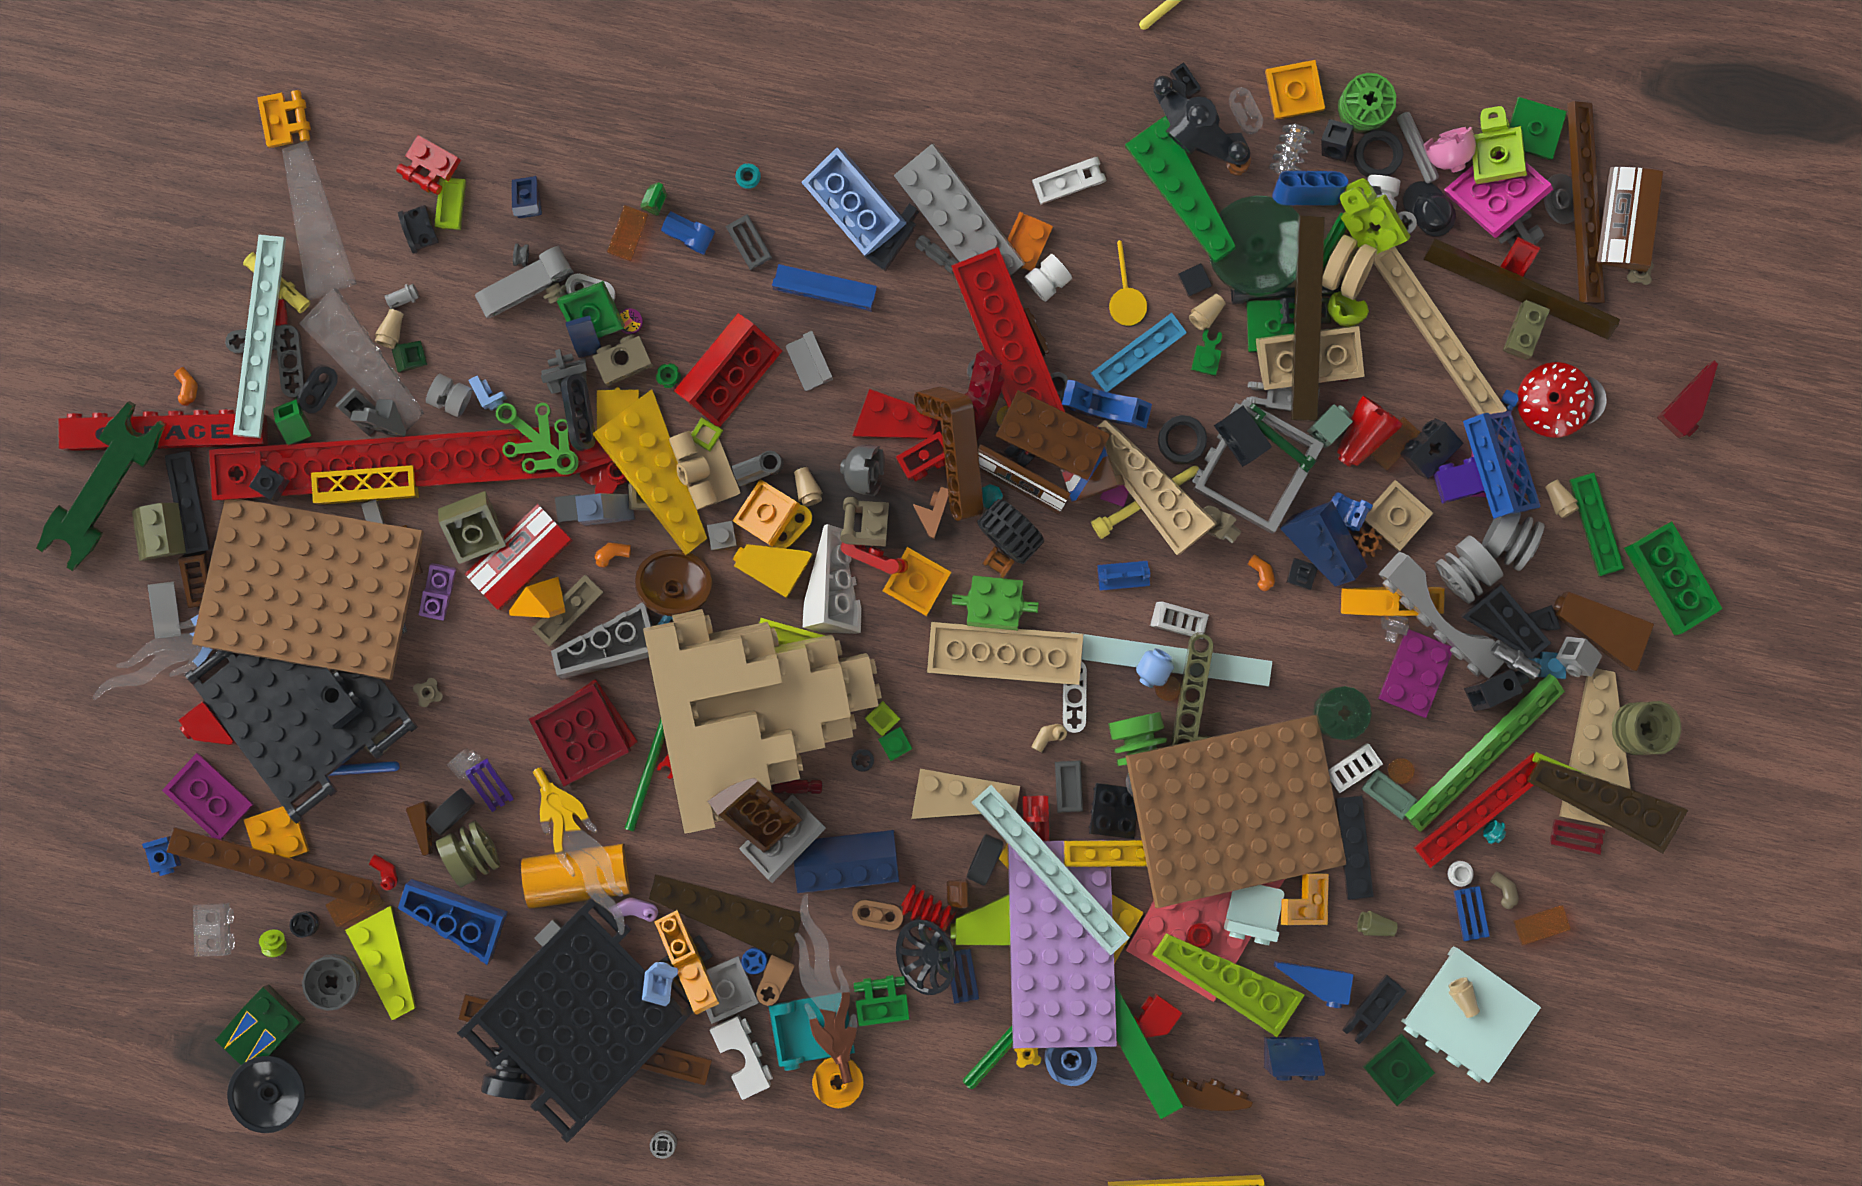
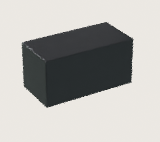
M1184 62L1171 70L1170 75L1174 80L1186 84L1187 99L1201 91V86Z

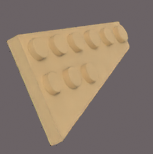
M1596 668L1592 677L1586 676L1569 766L1591 776L1630 789L1626 752H1623L1617 746L1612 735L1614 715L1620 709L1615 672ZM1562 800L1560 817L1612 827Z

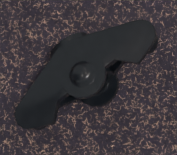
M1168 76L1156 78L1153 84L1154 94L1170 123L1169 128L1165 132L1190 155L1194 151H1198L1239 166L1249 161L1251 152L1242 133L1226 134L1219 127V115L1211 100L1199 96L1188 100L1186 98L1185 83L1171 79Z

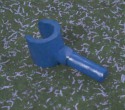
M1506 390L1501 399V402L1507 404V411L1512 413L1513 407L1518 402V395L1510 390Z

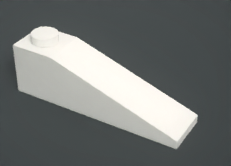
M828 524L824 525L804 600L803 627L821 633H861L860 600H856L853 586L857 585L856 578L851 577L849 567L852 558L841 550L842 541L840 540V534L843 529Z

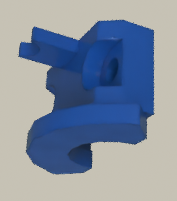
M1335 493L1331 500L1347 529L1353 533L1360 531L1368 512L1373 507L1367 501L1361 500L1358 502L1341 493Z

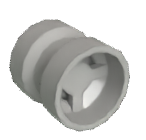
M661 1130L651 1139L650 1151L656 1158H668L676 1149L677 1138L671 1131Z

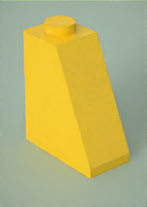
M747 544L745 548L740 547L733 560L736 561L734 564L735 568L788 598L813 554L808 551Z

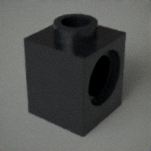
M1329 119L1321 139L1322 156L1346 162L1354 143V125Z
M262 465L249 487L266 498L277 502L290 480L271 468Z

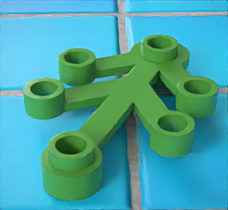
M503 403L497 407L496 417L501 423L512 424L532 441L519 444L513 442L505 443L502 448L505 456L513 458L517 454L545 451L552 457L551 459L536 461L533 458H527L522 463L523 470L528 474H533L537 470L554 468L563 475L575 472L579 461L577 455L570 451L568 427L565 431H559L558 425L561 422L567 424L565 419L557 420L554 425L556 432L559 434V450L551 444L549 427L551 408L549 405L539 403L535 407V413L538 416L539 433L517 416V410L513 405ZM542 406L547 407L545 415H540L538 412ZM505 410H511L512 412L509 419L503 417ZM513 445L515 452L511 455L507 454L506 448ZM564 458L570 459L568 467H563L561 464ZM532 461L535 467L529 471L526 469V464Z

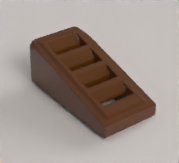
M206 552L182 555L178 559L188 608L201 606L202 597L193 598L192 594L204 592L209 571ZM200 562V566L188 568V563ZM202 572V576L190 578L189 576L191 573ZM204 582L202 587L191 588V584Z
M423 801L407 807L406 812L421 853L426 856L433 853L431 826L426 822L430 816L428 801Z
M966 880L947 881L948 905L967 908L968 882Z

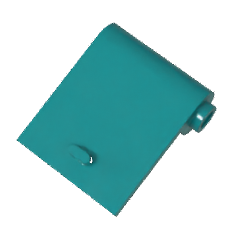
M842 992L769 1005L779 1067L784 1066L785 1071L800 1068L799 1064L804 1061L831 1057L813 1037L809 1020L817 1018L821 1027L824 1028L825 1021L820 1009L834 1011L836 1018L842 999ZM848 1011L845 1019V1030L847 1027H851ZM854 1043L850 1054L855 1053Z

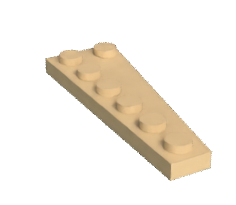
M1104 420L1097 426L1106 427V433L1110 434L1105 445L1115 474L1123 476L1126 489L1176 555L1182 554L1217 525V522L1109 420Z

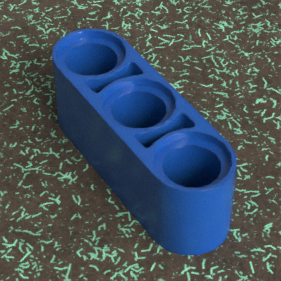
M1284 171L1279 175L1272 197L1281 205H1337L1341 202L1340 195L1346 190L1348 178L1343 173L1337 171Z

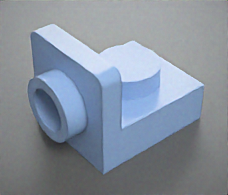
M475 376L468 380L485 410L488 408L491 411L495 410L504 403L503 400L507 399L503 391L490 397L489 394L493 392L486 379L481 381L478 376Z

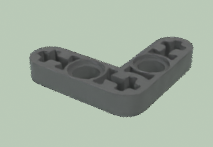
M291 325L275 326L272 351L277 350L281 389L286 396L296 399L305 384L301 335ZM247 329L235 330L227 335L225 344L231 352L244 354L245 343L240 344V348L237 349L235 345H232V341H236V336L245 340ZM287 330L294 334V338L290 339V346L292 348L296 347V351H283V348H288L287 341L282 339V336L286 335ZM288 355H295L298 360L297 365L292 369L286 368L284 360ZM299 372V376L294 375V381L300 387L296 388L295 393L287 389V386L291 385L292 381L289 375L285 377V373L294 374Z

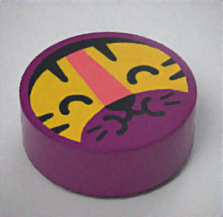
M628 308L619 313L625 324L624 328L621 329L623 333L632 335L641 330L643 319L637 310Z

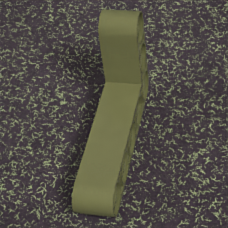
M1203 632L1193 634L1188 642L1171 746L1177 745V742L1182 738L1189 739L1191 742L1213 737L1198 734L1213 652L1212 639ZM1199 638H1205L1208 642L1207 648L1203 651H1197L1194 648V643ZM1195 663L1203 665V672L1198 676L1190 674V667ZM1195 688L1199 691V696L1196 700L1189 701L1186 699L1185 694L1188 689ZM1186 713L1193 714L1195 719L1189 726L1181 723V718Z

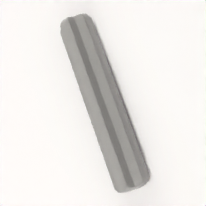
M1410 112L1400 114L1397 117V121L1425 182L1431 183L1439 178L1438 172L1426 155L1423 146L1424 142Z

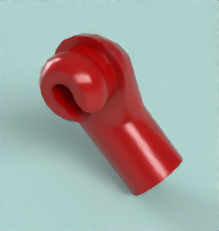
M374 854L369 862V866L380 871L381 887L384 890H391L398 882L396 867Z

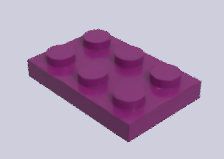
M1406 629L1378 699L1426 718L1452 653L1450 649L1452 647Z
M196 753L162 790L210 836L221 840L254 805L250 799L200 753Z

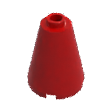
M1363 395L1359 399L1351 417L1353 422L1347 427L1338 447L1337 453L1340 454L1338 459L1348 467H1351L1352 464L1358 466L1398 432L1403 423L1391 413L1381 408L1380 405Z

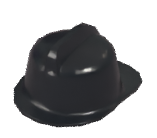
M1418 181L1406 189L1403 196L1404 208L1415 216L1416 224L1422 231L1435 237L1442 236L1453 228L1456 220L1455 209L1437 186L1433 183Z

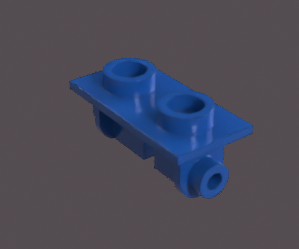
M1148 561L1097 565L1099 590L1150 586Z

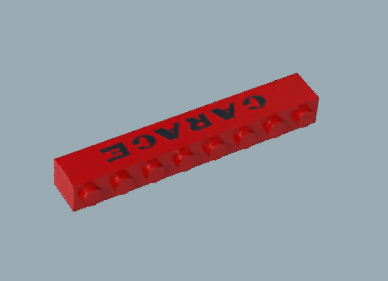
M229 409L219 410V414H209L208 410H195L193 415H184V411H168L166 416H158V412L147 411L143 412V416H133L132 414L131 417L132 427L136 432L142 434L148 433L152 426L160 420L166 424L157 449L268 446L267 415L265 414L261 438L235 436L233 432L236 414H234V410ZM70 413L67 414V418H58L59 449L64 451L107 450L109 446L100 441L99 437L108 422L114 417H108V413H92V417L82 418V414Z

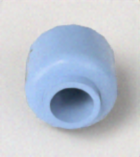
M1157 648L1154 651H1146L1136 667V671L1141 677L1140 682L1150 688H1153L1154 685L1163 686L1174 670V665L1171 661L1172 657Z

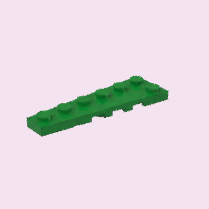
M1164 116L1127 142L1125 148L1213 262L1217 263L1235 250L1236 246L1185 150L1165 132L1169 128L1170 123L1167 117Z

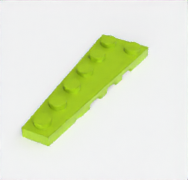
M1167 933L1152 954L1276 1037H1278L1305 996L1295 989Z

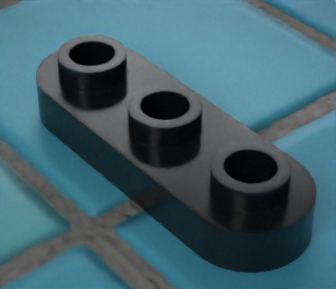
M573 374L563 379L561 392L570 442L576 450L584 451L592 448L596 443V438L593 436L595 427L587 383L582 376Z

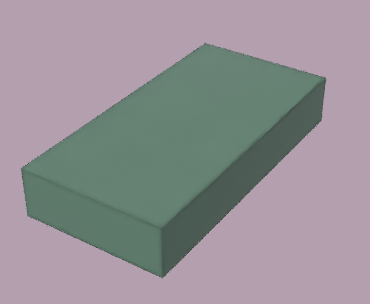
M1378 769L1372 773L1361 788L1401 820L1404 819L1405 814L1417 802L1415 797Z

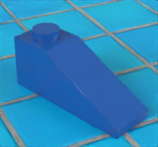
M1274 961V966L1321 1000L1327 1001L1326 1006L1342 1008V1004L1349 1005L1353 980L1352 973Z

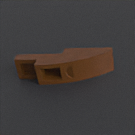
M1163 1068L1184 1106L1209 1111H1233L1250 1108L1253 1104L1248 1099V1093L1236 1088L1233 1092L1224 1088L1225 1083L1211 1078L1209 1082L1203 1079L1199 1089L1197 1088V1082L1185 1077L1182 1081L1173 1077L1174 1072Z

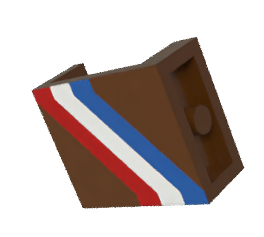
M1096 424L1092 425L1104 432H1107L1106 427H1097ZM1106 445L1088 481L1061 469L1068 492L1071 493L1070 498L1072 502L1082 501L1125 485L1123 476L1115 474Z

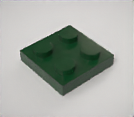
M1401 1033L1362 1066L1396 1106L1435 1074L1433 1069Z

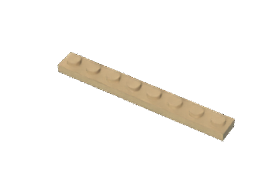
M1396 247L1377 254L1374 265L1476 414H1493L1507 411Z

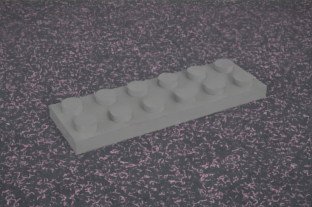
M935 144L927 147L894 175L959 262L999 247L1010 276L1025 265V262Z

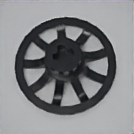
M923 919L911 921L902 928L896 942V959L899 970L906 982L914 990L925 995H936L946 990L955 975L956 962L952 944L945 932L935 923ZM919 926L918 932L921 940L913 936L911 933L912 928ZM926 926L936 931L931 939L926 935ZM905 937L913 945L919 947V949L904 948L903 942ZM903 955L919 956L920 959L905 967ZM950 961V970L947 971L943 965ZM923 965L924 967L916 982L909 973ZM930 972L932 988H925L923 985L924 980ZM937 972L947 978L941 986L937 982Z

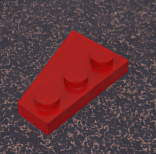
M869 389L852 437L927 439L934 435L939 420L920 414L914 404Z

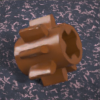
M1361 528L1359 531L1361 536L1352 537L1356 541V546L1361 552L1362 557L1369 553L1370 557L1373 558L1375 557V549H1383L1381 545H1378V540L1383 536L1373 534L1375 528H1371L1369 533H1366ZM1365 538L1372 539L1373 543L1370 544V549L1368 546H1362V542L1365 541Z

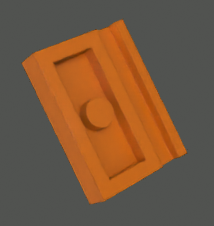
M1019 212L1007 240L1025 262L1021 269L1031 272L1039 260L1053 226Z

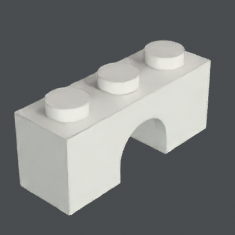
M737 1015L710 1029L720 1053L729 1049H737L745 1056V1067L731 1076L742 1100L771 1086L770 1080L773 1079L769 1067L767 1065L763 1066L759 1059L762 1053L757 1042H751L748 1035L751 1033V1029L746 1019L741 1020L740 1016Z

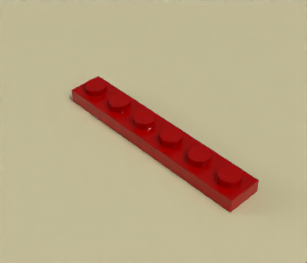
M1534 753L1529 754L1413 847L1429 868L1434 866L1534 786L1527 781L1536 765L1532 761Z

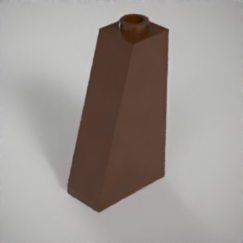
M1564 592L1562 596L1558 595L1553 608L1556 610L1557 619L1581 637L1587 639L1593 646L1625 670L1630 672L1638 670L1654 626L1653 623L1571 592Z

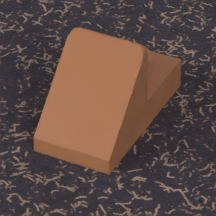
M941 487L939 492L934 491L930 502V505L934 506L933 510L913 504L921 523L931 539L935 538L949 497L948 489Z

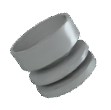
M1521 512L1495 518L1482 542V546L1494 559L1503 551H1506L1504 564L1509 565L1514 560L1513 568L1517 571H1521L1535 554L1545 528V524L1539 521L1532 527V517H1527L1521 525L1518 524Z
M1470 535L1455 546L1460 558L1448 552L1445 554L1446 561L1439 559L1435 563L1442 580L1448 588L1468 604L1475 600L1473 593L1478 596L1483 593L1478 581L1490 587L1503 577V572L1495 559L1481 543Z

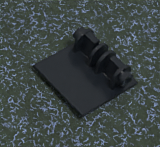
M1095 783V788H1093L1095 790L1093 803H1091L1092 810H1090V813H1092L1091 822L1088 825V828H1090L1089 834L1134 839L1137 812L1132 787Z

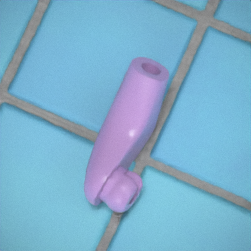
M626 898L609 908L617 919L634 915L652 922L658 916V909L654 904L636 898Z

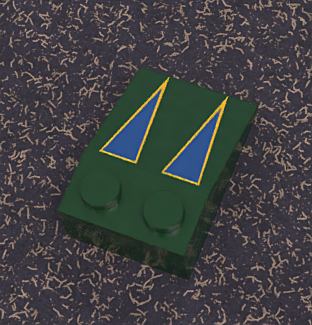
M268 984L263 986L248 1001L215 1041L242 1065L255 1057L271 1056L306 1019Z

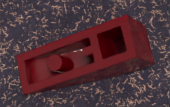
M1715 360L1708 363L1657 417L1677 438L1684 437L1685 435L1690 437L1699 428L1697 423L1703 416L1718 366Z

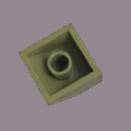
M486 491L438 509L439 524L459 564L506 546L495 510Z
M157 503L142 506L132 511L139 561L186 553L178 503Z

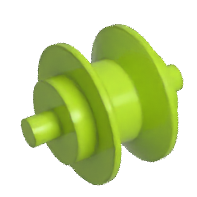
M268 930L259 938L261 951L266 957H278L287 948L284 934L279 930Z

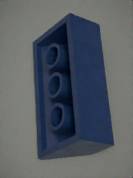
M894 830L815 839L794 860L797 893L899 882Z

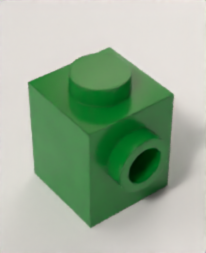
M297 399L273 408L275 423L287 445L301 442L311 436L309 422Z

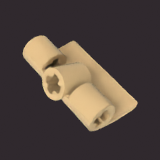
M704 426L700 429L696 438L709 444L716 432ZM687 431L669 439L678 462V477L682 484L687 485L696 510L740 494L739 487L719 438L710 452L694 443L691 435L693 431Z

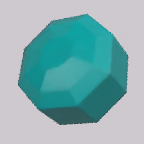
M991 484L982 487L983 507L989 509L997 499L1002 500L1003 494L999 487Z

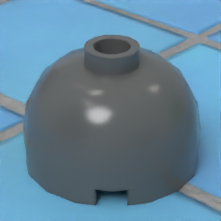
M857 446L848 453L846 459L842 460L840 472L844 474L847 486L854 492L868 496H875L878 493L882 484L877 482L879 474L884 475L885 470L884 451L879 449L880 446Z

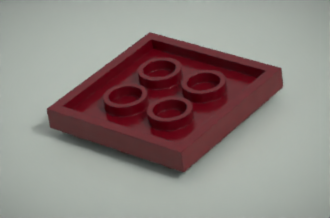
M596 683L529 718L563 786L580 779L631 751Z

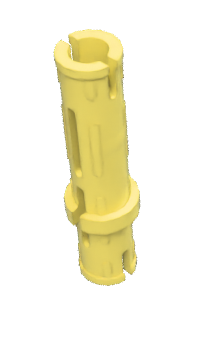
M254 252L249 254L243 262V265L253 273L256 260ZM281 277L279 299H284L298 313H303L311 301L299 293L292 282H287Z

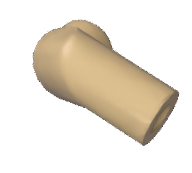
M1060 724L1044 726L1039 731L1031 747L1042 753L1049 741L1065 739L1067 730Z

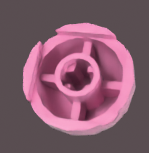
M1466 127L1453 129L1439 134L1441 138L1436 142H1433L1431 138L1424 143L1423 146L1430 162L1435 167L1443 170L1451 169L1452 172L1466 168L1465 163L1472 159L1476 148L1472 127L1468 129Z

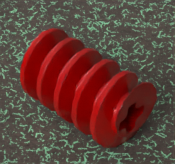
M913 884L901 904L903 906L902 915L905 916L911 911L912 921L920 916L923 920L935 923L945 932L956 911L951 915L950 905L942 909V900H938L933 904L934 896L932 894L924 899L925 890L923 889L916 894V885Z

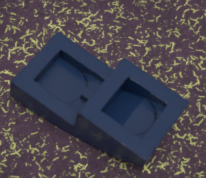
M586 316L565 322L578 358L597 354V350L602 348L591 317Z

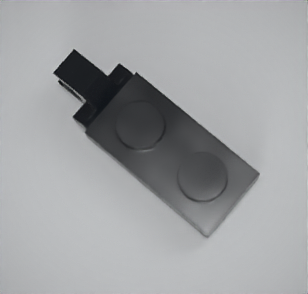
M909 203L903 213H899L907 223L880 247L864 257L886 272L913 233L917 225L913 221L919 213L918 209Z

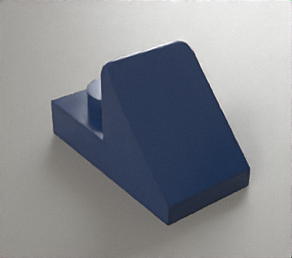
M537 176L512 180V211L514 216L526 218L542 215Z

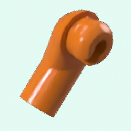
M181 367L174 373V376L182 384L178 401L181 405L188 406L196 399L198 384L188 371Z
M1254 554L1247 565L1259 572L1260 580L1257 583L1259 589L1268 591L1275 584L1273 568Z

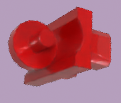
M1023 796V820L1042 841H1049L1048 796Z

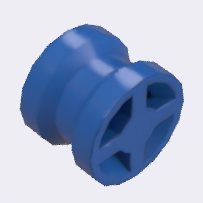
M758 948L748 949L741 959L742 967L750 974L761 973L768 963V957L764 951Z

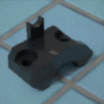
M425 205L403 212V210L398 212L402 230L413 254L417 253V250L439 243ZM419 212L418 216H414V213Z

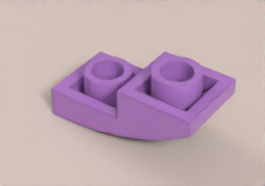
M434 563L430 564L426 588L423 591L420 605V616L444 621L457 568Z

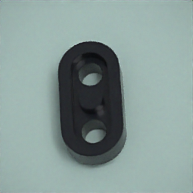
M320 365L312 371L297 396V401L302 410L307 413H316L322 409L338 382V376L334 369L326 365ZM325 373L327 376L326 380L320 382V375ZM313 395V401L306 403L307 396Z

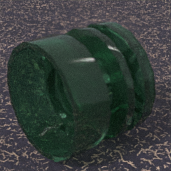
M1342 686L1328 689L1320 694L1314 703L1312 714L1316 715L1322 734L1331 739L1348 740L1356 738L1365 732L1370 724L1372 712L1370 703L1363 693L1355 688ZM1343 706L1350 713L1349 716H1345V720H1343L1342 716H1338V711L1342 710Z

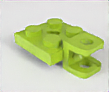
M1502 106L1483 109L1480 116L1483 133L1474 135L1476 148L1472 159L1476 184L1527 176L1521 126L1510 128ZM1492 114L1498 115L1496 118L1489 119V116ZM1498 151H1501L1504 155L1499 160L1492 159Z
M1361 178L1348 184L1346 192L1340 195L1341 204L1346 211L1342 214L1341 219L1351 236L1357 240V246L1360 248L1367 244L1376 248L1377 254L1408 241L1411 236L1386 194L1376 198L1377 194L1371 184L1366 179ZM1371 222H1373L1374 225L1379 224L1380 229L1378 231H1374L1370 227Z

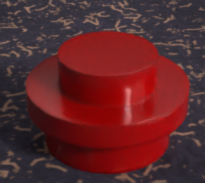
M1196 923L1189 928L1187 939L1190 944L1203 949L1212 942L1213 933L1206 924Z

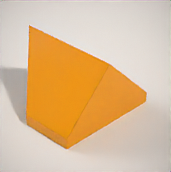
M559 577L527 586L509 610V615L550 618L565 613Z

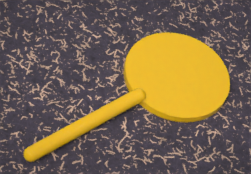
M1119 240L1117 245L1123 289L1118 290L1112 296L1109 310L1116 322L1121 325L1131 326L1144 318L1147 311V302L1140 291L1128 288L1123 244Z

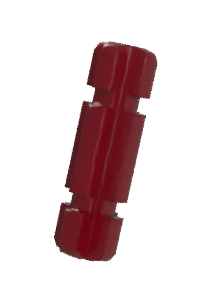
M791 780L773 784V793L808 794V792H811V794L822 793V781Z

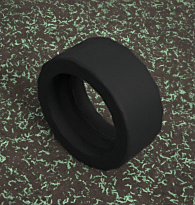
M1381 129L1372 130L1365 134L1357 143L1353 156L1354 164L1358 171L1368 178L1369 175H1393L1401 165L1404 154L1403 146L1398 137L1389 131ZM1381 140L1390 145L1393 150V159L1388 167L1377 170L1367 165L1364 160V150L1372 141Z
M1185 415L1172 417L1160 430L1158 437L1160 452L1167 460L1176 464H1187L1196 460L1202 455L1207 443V435L1203 425L1197 419ZM1187 425L1195 431L1197 445L1192 452L1185 455L1177 454L1169 447L1167 441L1168 434L1175 426Z
M460 788L444 801L429 816L426 822L439 835H442L471 809L475 801L463 788Z
M985 834L975 853L966 878L985 886L995 867L1004 842Z

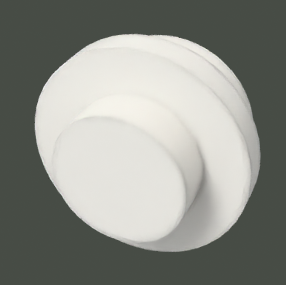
M1456 861L1450 865L1448 878L1452 884L1463 887L1468 885L1473 879V869L1467 862Z

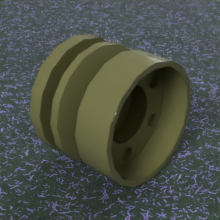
M1662 701L1628 703L1620 707L1614 715L1612 735L1617 746L1628 754H1665L1672 750L1679 742L1681 721L1677 712L1669 704Z
M476 820L469 823L471 833L465 826L460 828L461 841L453 833L436 841L442 861L460 888L477 880L475 867L484 875L489 873L487 863L493 870L501 867L492 839Z

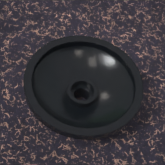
M275 1056L255 1057L243 1063L231 1077L227 1091L228 1105L235 1119L245 1128L258 1133H274L288 1127L302 1111L305 1102L304 1082L297 1069L286 1060ZM268 1087L274 1090L273 1096L267 1095L266 1089Z

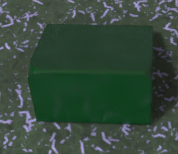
M421 341L399 344L392 349L398 373L427 365Z

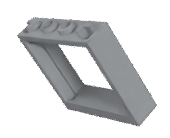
M1245 399L1241 404L1236 403L1230 412L1231 414L1244 405L1248 413L1253 417L1257 413L1249 407L1252 403ZM1261 409L1266 413L1262 419L1263 422L1308 447L1305 456L1310 455L1316 460L1324 445L1322 442ZM1218 434L1217 438L1220 439V442L1216 449L1211 447L1204 459L1208 462L1205 469H1199L1192 480L1196 484L1193 490L1269 533H1275L1308 473L1298 466L1269 520L1266 521L1204 486L1227 446L1221 435Z

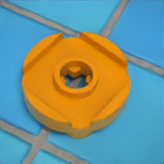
M832 1057L825 1059L817 1066L812 1079L813 1091L816 1097L827 1106L844 1108L851 1105L859 1097L863 1089V1074L852 1059L848 1063L853 1082L842 1084L841 1089H837L836 1085H831L835 1075H839L841 1078L839 1066Z

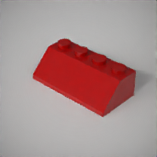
M738 313L674 392L711 423L720 428L783 350L755 324Z

